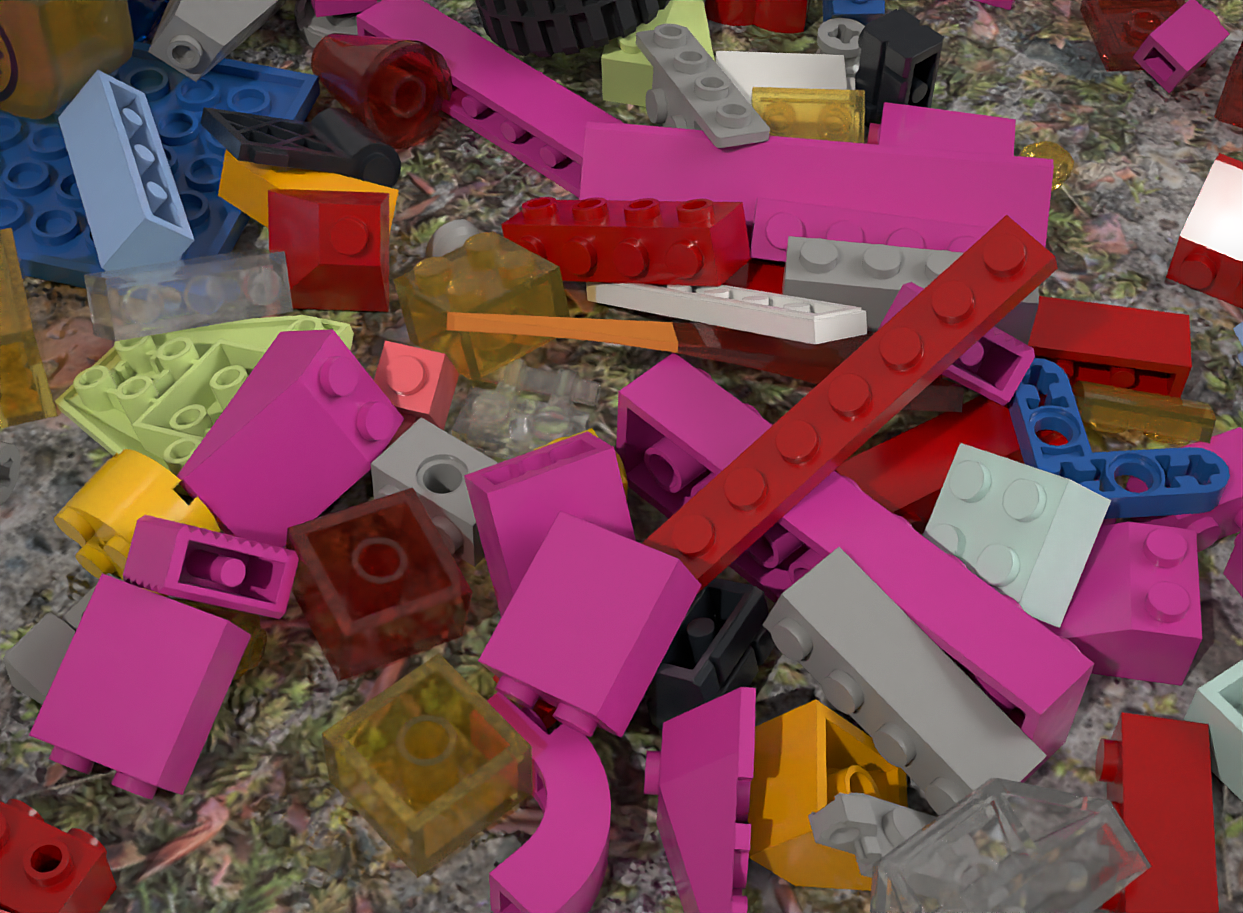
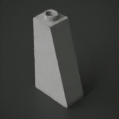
M169 0L148 52L197 82L277 14L287 0Z

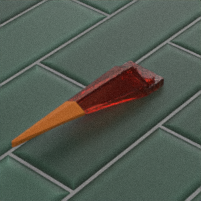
M447 312L446 330L569 338L668 351L742 365L814 384H819L875 333L867 331V334L820 344H810L711 324ZM941 374L902 410L962 412L964 387L942 379L943 374Z

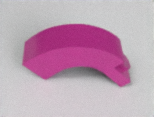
M497 692L478 707L480 747L535 798L544 816L531 838L489 873L491 911L494 913H588L600 892L609 857L611 799L607 775L601 759L586 735L565 724L560 725L549 734L546 726L535 712L527 707L519 709L506 696Z

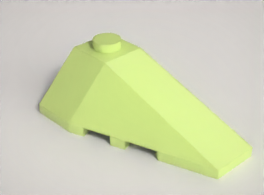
M670 0L664 10H658L655 19L648 24L642 23L637 26L636 32L624 38L619 36L609 40V44L604 46L601 57L603 100L646 107V93L652 89L653 66L636 45L637 32L654 30L656 26L661 24H677L687 27L714 60L704 0Z

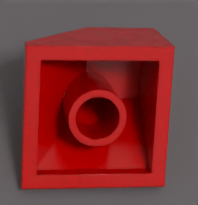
M269 189L270 308L388 312L389 193Z

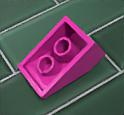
M333 329L282 331L277 335L176 477L181 480L179 485L193 500L198 496L207 506L219 528L225 534L283 548L371 469V463L383 453L404 421V418Z
M1129 521L1101 526L1060 628L1041 620H1036L1057 636L1071 641L1084 656L1094 662L1091 674L1182 686L1202 641L1196 530Z

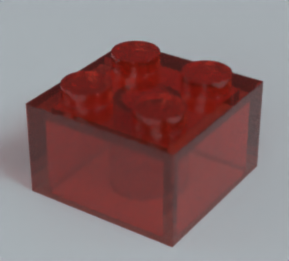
M413 487L287 528L285 549L295 551L299 558L291 591L338 682L463 636L473 592Z

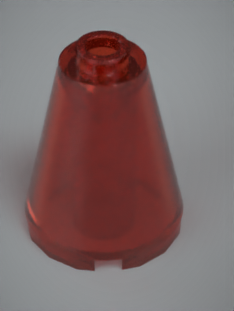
M332 33L318 42L311 58L313 74L319 76V82L341 107L349 111L395 149H408L423 143L438 129L443 120L438 114L444 99L448 101L451 99L453 89L451 70L441 53L421 41Z

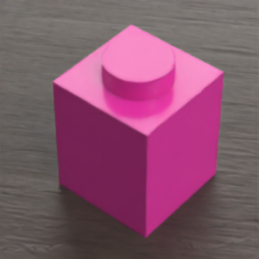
M1189 0L1147 37L1133 58L1170 93L1208 60L1230 33L1221 25L1218 17L1212 11L1204 8L1196 0Z

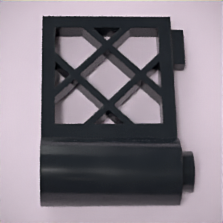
M207 107L203 108L200 124L238 161L336 173L390 188L397 183L401 174V161L398 153L347 110L328 108L318 113L310 123Z

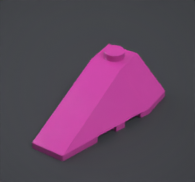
M737 688L663 722L661 751L647 750L644 794L658 795L656 824L684 913H747L748 900L747 896L742 895V889H746L751 824H744V822L748 820L750 784L753 780L756 688Z

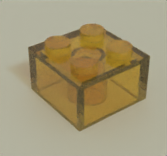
M494 231L473 235L464 242L463 246L441 257L424 259L415 265L414 270L393 280L410 342L422 349L446 354L458 373L472 382L556 339V337L446 330L447 312L570 317L560 267Z
M440 653L322 732L330 782L417 878L533 793L532 746Z

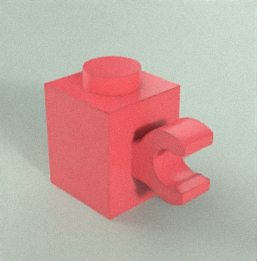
M385 340L374 381L404 418V421L385 450L421 417L444 430L459 377L458 371L446 354Z

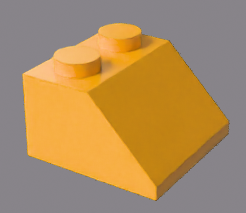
M817 699L755 726L753 780L750 784L748 824H751L749 858L794 886L897 893L908 890V888L861 875L855 854L815 843L808 815L812 812L817 813L834 801V796L839 793H864L908 808L907 776L902 768L893 766L879 754L872 737Z

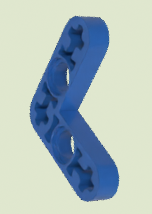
M1034 358L1010 402L1007 403L1024 464L1070 479L1111 500L1104 519L1209 512L1218 506L1230 478L1229 468L1225 461L1216 453L1204 448L1184 447L1092 452L1069 379L1061 367L1046 359ZM1038 392L1046 395L1044 406L1038 407L1040 401ZM1044 429L1054 430L1065 436L1068 443L1060 446L1049 445L1042 442L1035 433ZM1122 475L1137 477L1146 484L1148 490L1140 493L1127 491L1119 486L1114 478Z

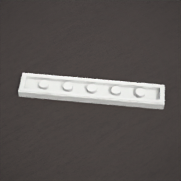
M586 282L587 301L799 342L820 344L867 334L866 311L861 310V307L727 285L710 287Z

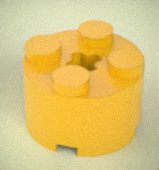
M124 449L119 455L116 453L112 458L108 459L54 517L56 525L82 547L75 554L77 561L84 569L98 579L102 573L105 575L108 573L115 574L123 579V572L136 523L144 515L220 532L214 516L198 496L188 506L173 490L181 481L178 477L150 457L131 449ZM154 592V593L159 594V595H162V596H164V597H168V595L161 594V593H158V592Z

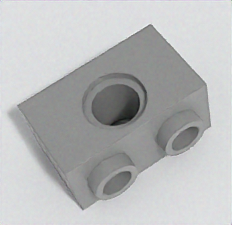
M421 417L371 463L375 506L392 522H403L426 536L430 543L442 553L448 555L455 554L475 567L485 557L464 475L495 465L498 462Z

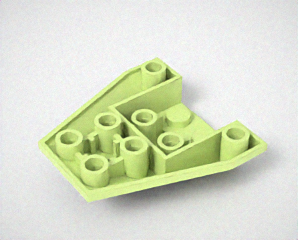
M306 315L135 326L133 329L120 335L116 339L114 346L92 367L80 372L75 377L73 384L55 400V403L65 416L113 456L116 453L119 455L124 449L135 450L155 460L177 476L280 332L333 329L350 351L354 333L349 323ZM179 483L173 489L176 493L190 496Z

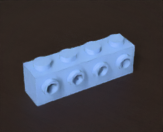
M97 70L58 117L101 268L119 280L129 279L152 289L168 270L173 269L178 264L182 254L194 242V237L145 93Z

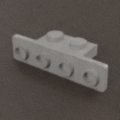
M661 24L656 26L654 30L636 33L637 47L653 66L652 89L646 93V110L652 123H656L658 127L702 130L717 148L769 140V126L687 27L677 24Z

